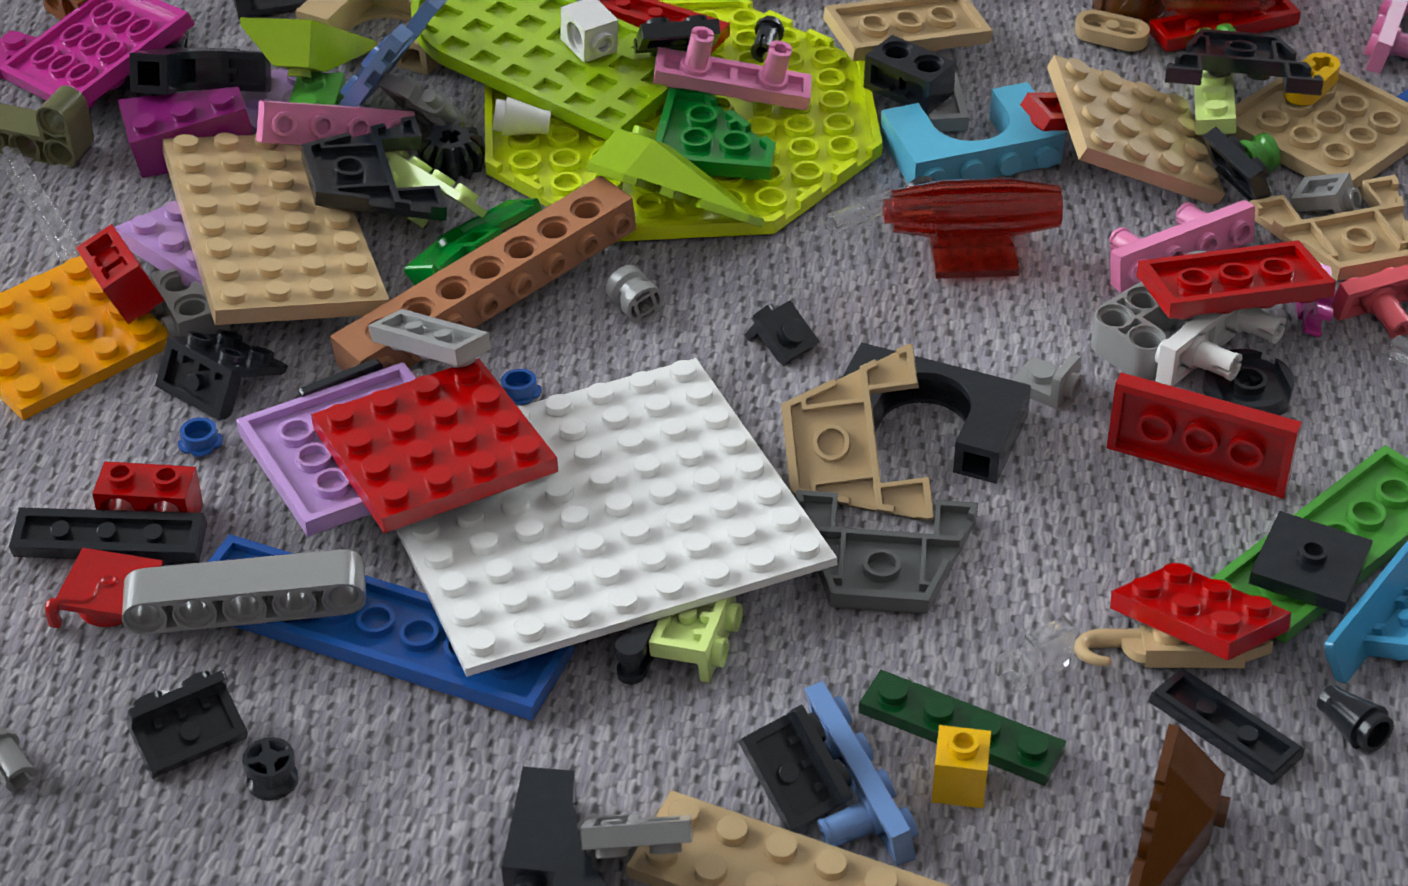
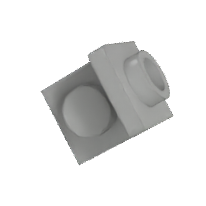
M1350 172L1304 177L1291 197V202L1296 212L1313 211L1315 213H1323L1333 209L1334 213L1337 214L1359 210L1362 203L1360 191L1354 187Z
M1072 353L1064 364L1058 367L1032 356L1011 380L1031 385L1030 399L1057 410L1067 398L1074 399L1081 389L1083 383V375L1079 374L1081 357Z

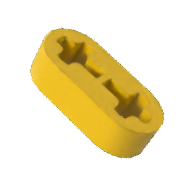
M1317 52L1308 55L1302 61L1307 62L1312 67L1311 76L1313 78L1314 75H1320L1323 78L1321 96L1285 93L1284 91L1285 99L1292 104L1307 106L1316 103L1338 81L1341 63L1334 55Z

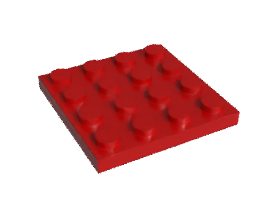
M480 358L475 359L474 363L465 367H451L430 375L419 376L412 381L388 389L377 390L370 395L343 404H335L328 409L311 414L313 429L384 534L558 472L557 456Z

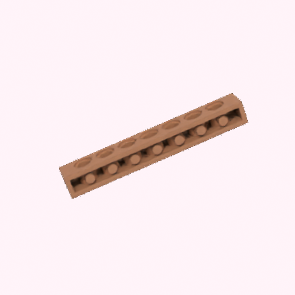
M600 175L330 335L336 365L345 371L377 358L383 364V369L402 362L410 368L423 360V358L417 354L403 350L396 351L389 346L372 342L368 325L400 309H405L475 328L635 231L633 198Z

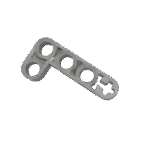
M1192 251L1187 254L1203 253L1207 251ZM1139 282L1096 309L1091 347L1095 353L1124 373L1151 380L1156 378L1158 363L1155 362L1157 348L1167 338L1164 331L1183 319H1169L1143 283Z

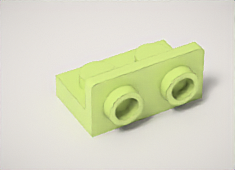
M736 596L658 619L648 642L650 656L698 664L700 681L710 683L716 667L723 668L726 663L730 632L737 633L740 629L743 616L742 604L736 603Z

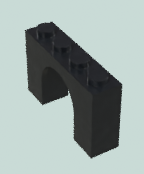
M861 342L842 377L859 370L861 365L874 359L878 361L896 351ZM915 356L919 388L871 395L875 433L883 418L890 411L906 404L931 403L948 408L958 414L965 423L955 442L953 473L997 484L1027 419L1031 385Z

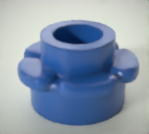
M513 369L501 377L502 388L517 406L532 403L533 399H537L542 393L541 386L537 385L536 375L530 370Z
M203 417L193 418L181 426V440L178 441V448L184 454L191 453L194 457H204L210 455L213 449L220 448L223 436L218 433L216 424L211 419Z

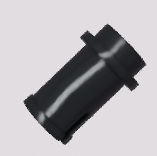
M765 16L757 21L755 25L756 37L750 49V54L758 62L763 63L770 43L776 40L781 41L784 36L782 22L774 16Z

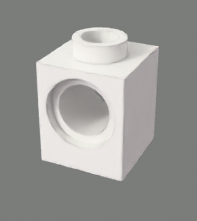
M581 0L562 6L561 40L584 63L616 53L618 50V19L599 0Z

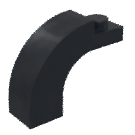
M162 48L129 53L131 93L168 95L181 91L239 87L240 91L266 93L271 91V63L261 51H243L235 48Z

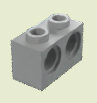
M175 268L150 275L152 282L164 298L163 302L153 308L152 313L155 318L163 316L161 324L166 327L169 337L187 336L190 331L201 332L207 335L217 334V330L221 329L231 331L230 324H214L207 297L201 284L194 281V283L191 282L189 288L181 283L182 276L178 274V270Z

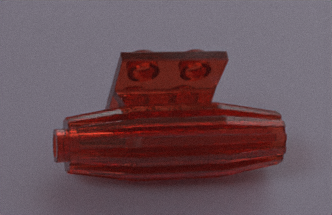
M1013 178L939 180L894 189L891 191L890 199H883V223L891 224L892 232L929 238L936 279L1019 276L1020 268L1013 236L1057 228L1062 225L1063 195L1060 185Z

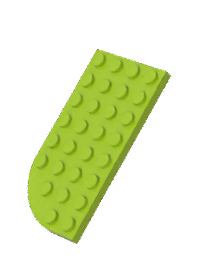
M425 0L411 1V18ZM448 0L440 11L435 13L424 31L417 38L423 50L441 65L526 104L551 111L552 116L606 141L617 128L631 132L634 125L638 126L665 103L670 88L653 83L656 56L650 57L649 53L635 54L633 42L634 38H637L639 28L618 19L617 52L584 63L561 40V7L578 2L576 0Z

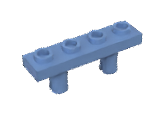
M823 681L804 688L809 711L817 716L825 730L826 740L824 744L833 760L839 759L846 767L852 780L851 787L858 798V803L829 817L817 820L820 834L825 843L839 847L852 840L873 833L874 836H880L896 866L916 860L912 839L919 836L916 823L906 806L898 809L893 798L896 797V793L887 772L883 768L876 771L871 761L874 760V756L865 735L862 732L854 734L849 726L852 724V718L845 701L841 696L833 698Z

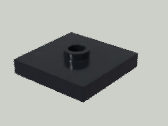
M1279 511L1251 570L1248 584L1344 615L1370 554L1373 540Z

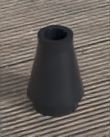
M1335 684L1326 687L1318 697L1317 708L1326 714L1354 749L1361 747L1367 752H1374L1389 740L1393 732L1394 722L1388 717V711L1385 707L1344 691Z

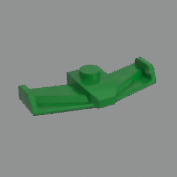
M537 198L507 200L488 210L483 218L476 216L448 230L404 267L405 274L414 285L422 282L501 235L503 230L542 210L540 201Z

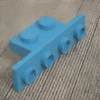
M1408 540L1325 641V656L1330 663L1336 681L1347 683L1368 656L1390 658L1396 661L1408 660Z

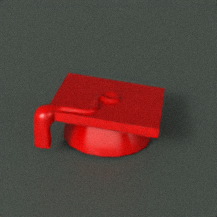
M82 548L56 598L48 599L45 603V614L49 627L57 629L61 627L62 618L59 614L60 610L77 612L88 624L98 627H115L123 624L124 579L134 570L164 566L163 560Z

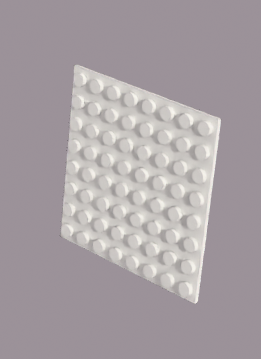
M696 358L676 361L669 366L647 372H636L625 378L607 383H596L585 389L566 394H555L541 401L517 406L557 456L558 472L396 529L466 677L838 565L837 556Z

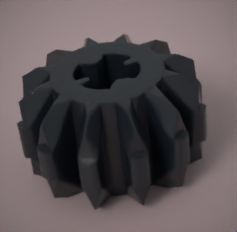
M447 122L444 126L432 125L431 131H425L421 134L422 145L421 150H417L418 159L433 168L430 174L437 169L457 182L460 176L471 180L473 172L482 171L485 143H483L482 136L478 135L477 128H466L464 122L457 125H451Z

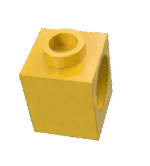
M939 725L932 803L975 808L984 807L991 731Z

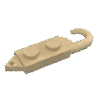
M1139 625V629L1100 628L1084 632L1075 640L1074 652L1080 660L1095 666H1109L1111 659L1107 656L1097 655L1089 649L1122 648L1123 652L1130 659L1144 663L1145 668H1245V662L1271 654L1273 641L1269 640L1227 661L1151 626Z

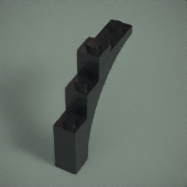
M523 766L501 867L503 886H607L592 866L586 850H582V842L576 823L575 771Z

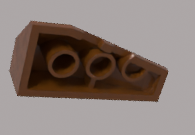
M1168 725L1154 778V788L1149 810H1146L1137 856L1133 862L1128 886H1177L1209 845L1213 827L1216 826L1223 829L1225 827L1231 797L1221 795L1225 773L1176 725Z

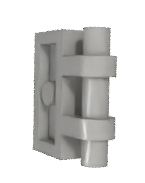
M386 72L378 84L401 109L414 111L418 122L430 127L432 125L444 126L447 122L451 125L464 122L466 128L469 127L466 123L465 115L458 108L452 107L450 99L443 92L436 91L433 88H428L422 92L421 90L424 86L409 75L403 74L399 78Z

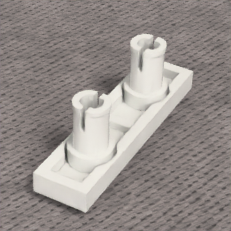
M1257 307L1234 310L1229 314L1210 313L1198 315L1193 320L1187 321L1179 331L1170 338L1164 339L1158 346L1155 354V362L1158 363L1155 382L1174 386L1198 367L1221 375L1231 381L1237 376L1241 368V363L1239 362L1242 360V354L1234 353L1222 348V346L1242 331L1252 333L1276 344L1283 336L1285 330L1283 326L1286 324V318L1278 317Z

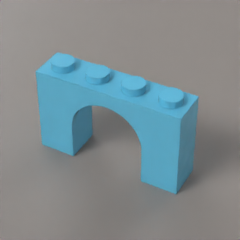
M1028 82L991 90L989 119L1000 134L986 140H959L941 133L934 127L919 103L884 109L881 114L883 145L907 183L909 184L918 177L929 176L936 179L941 188L963 183H975L979 180L1003 175L1011 176L1018 172L1038 168L1046 169L1053 165L1062 164L1065 133L1063 131H1042L1030 121L1031 117L1020 106L1028 92H1035Z

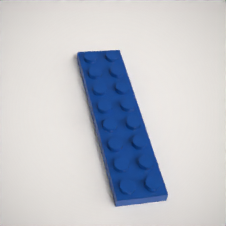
M229 534L208 562L294 553ZM365 575L366 601L364 606L355 613L233 626L531 721L536 717L575 652L574 645H570L466 677L428 595Z

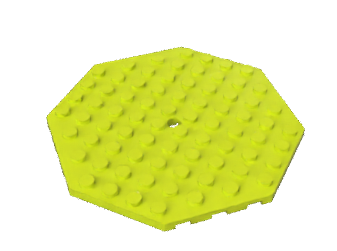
M659 0L730 23V36L710 56L762 66L765 64L768 52L765 53L763 63L756 61L750 54V49L756 37L755 25L757 21L765 16L777 17L784 27V36L781 41L790 44L792 47L787 70L811 74V99L808 110L787 109L773 104L756 101L748 102L739 98L714 95L718 98V105L725 111L732 109L751 124V131L760 138L767 136L776 143L775 161L770 180H747L745 178L728 176L711 177L764 219L762 227L672 199L656 192L605 176L603 177L633 198L636 230L618 241L775 234L882 156L883 142L871 90L864 88L865 61H852L846 51L834 46V39L813 29H809L805 33L794 28L793 20L772 10L762 13L753 8V2L750 0ZM484 84L485 165L487 175L529 198H537L540 204L546 207L600 176L599 174L587 171L586 167L589 160L606 140L552 115L550 116L548 135L502 136V132L492 131L496 99L506 100L510 96ZM665 103L638 126L657 132Z

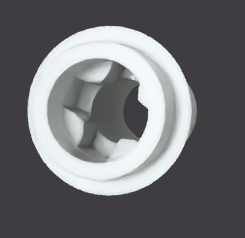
M507 97L506 100L496 99L492 131L502 132V136L548 135L551 111L542 110Z

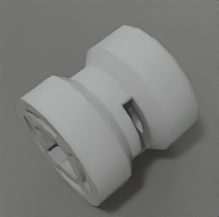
M634 265L623 266L616 270L608 279L606 294L615 305L621 307L623 313L632 322L637 323L657 315L664 302V295L654 283L648 281L646 275Z

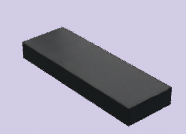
M1182 667L1150 695L1149 702L1271 785H1274L1303 758L1305 748Z

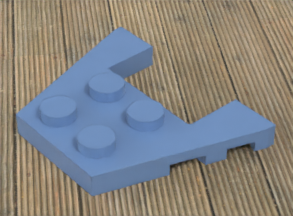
M425 0L406 26L401 23L378 46H375L361 63L363 65L362 68L341 89L340 93L344 98L339 105L361 107L379 87L378 84L384 74L392 71L403 57L402 55L420 36L435 13L439 12L448 0Z

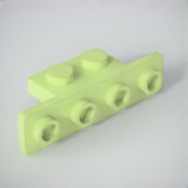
M405 151L385 152L397 188L440 185L443 197L450 198L481 218L487 213L485 209L475 203L479 196L461 183H458L455 189L452 188L456 183L454 180L437 169L430 174L433 168L413 155L407 161L410 155ZM406 217L422 228L428 222V219Z

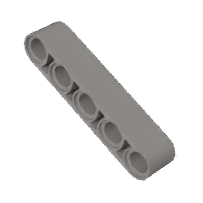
M338 549L142 568L132 571L124 579L122 623L128 630L137 634H156L352 614L360 610L366 601L365 563L357 552Z

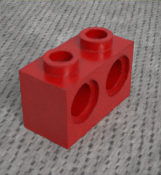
M112 224L76 247L101 289L127 324L147 315L155 306L164 301V298Z
M104 461L92 492L96 510L201 513L203 507L197 469L194 466Z

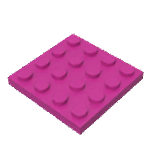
M87 0L0 65V73L7 81L44 100H47L59 87L71 86L82 93L88 104V109H90L95 104V100L105 92L115 89L124 83L126 77L130 74V52L162 49L167 45L174 44L184 37L185 32L193 27L195 23L187 11L161 0Z

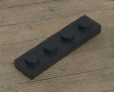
M19 507L8 547L13 557L77 559L82 548L163 560V562L199 563L207 521L204 513Z

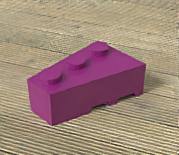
M239 87L118 99L128 141L142 178L169 173L163 156V139L175 138L182 134H189L195 137H215L219 133H232L236 136L254 135Z

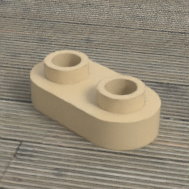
M1085 10L1076 17L1075 35L1083 41L1124 51H1138L1145 48L1148 44L1149 26L1139 19L1101 10Z

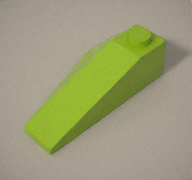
M240 17V26L269 62L275 67L288 70L287 76L311 78V72L330 71L370 52L377 46V41L314 20Z
M634 125L632 132L617 128L587 164V171L656 192L660 195L759 227L763 226L764 219L670 145L656 141L658 132Z

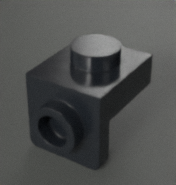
M791 300L777 308L771 303L760 309L751 317L754 324L744 334L749 341L760 336L775 359L783 366L813 349L820 342Z

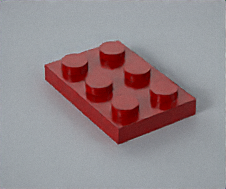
M1182 563L1166 564L1157 571L1135 578L1132 582L1111 591L1110 609L1227 661L1290 630L1291 612L1273 605L1265 597L1251 596L1234 589L1230 583L1224 580L1211 579L1196 573L1190 566Z

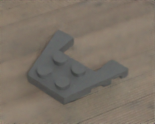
M796 490V500L837 556L838 565L818 571L830 607L927 614L977 521L978 503L936 500L934 534L836 527L838 493Z

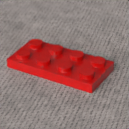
M1300 240L1138 261L1137 277L1169 319H1189L1195 315L1210 313L1229 314L1234 310L1255 307L1267 309L1278 304L1293 302L1311 303L1316 299L1334 297L1336 285L1335 280Z
M1121 372L1115 383L1106 448L1284 499L1289 486L1302 422Z

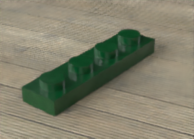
M884 670L879 671L859 702L860 714L936 744L939 725L991 731L988 764L1043 786H1046L1065 752L1066 741Z

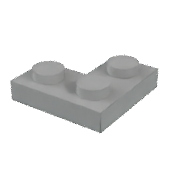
M641 813L588 817L581 827L582 850L595 849L596 858L627 856L628 850L632 846L649 845L650 854L678 853L682 851V843L692 842L693 839L692 815L641 818Z

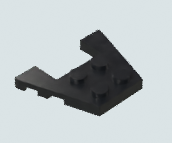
M1200 29L1187 43L1186 51L1179 52L1175 56V62L1167 64L1165 83L1200 86L1203 71H1208V74L1215 77H1228L1231 73L1247 74V77L1259 81L1268 80L1270 76L1282 77L1285 93L1321 96L1324 80L1320 75H1314L1313 78L1311 76L1312 67L1307 62L1296 61L1297 53L1279 35Z
M415 116L401 118L399 126L387 129L384 123L370 126V133L353 138L347 132L302 144L301 158L315 205L446 221L447 205L440 185L397 188L385 154L388 151L421 150L422 135Z

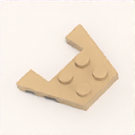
M1396 175L1361 181L1360 194L1370 208L1303 220L1284 195L1256 199L1249 202L1255 205V221L1283 242L1300 240L1319 263L1331 267L1332 278L1336 281L1367 276L1381 272L1388 267L1396 268L1408 264V221H1405L1404 201L1403 197L1398 194L1399 181Z
M905 344L897 348L893 354L878 361L874 359L861 365L859 370L836 381L832 379L781 404L789 484L793 496H796V490L838 493V504L924 521H935L929 477L881 483L871 395L919 388L913 344Z

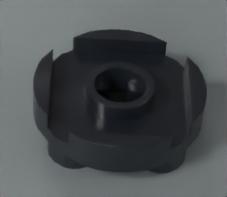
M1232 349L1229 351L1242 354V360L1239 362L1241 363V368L1233 380H1227L1221 375L1205 370L1202 389L1206 396L1275 415H1282L1288 409L1294 389V376L1289 367L1277 358H1275V363L1273 364L1268 360L1261 359V351ZM1241 382H1247L1249 386L1243 385Z

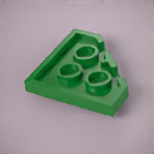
M669 88L657 129L656 141L670 145L710 177L728 176L745 178L747 180H770L775 161V142L767 136L760 138L751 131V124L732 109L725 111L718 105V98L713 94L682 88Z

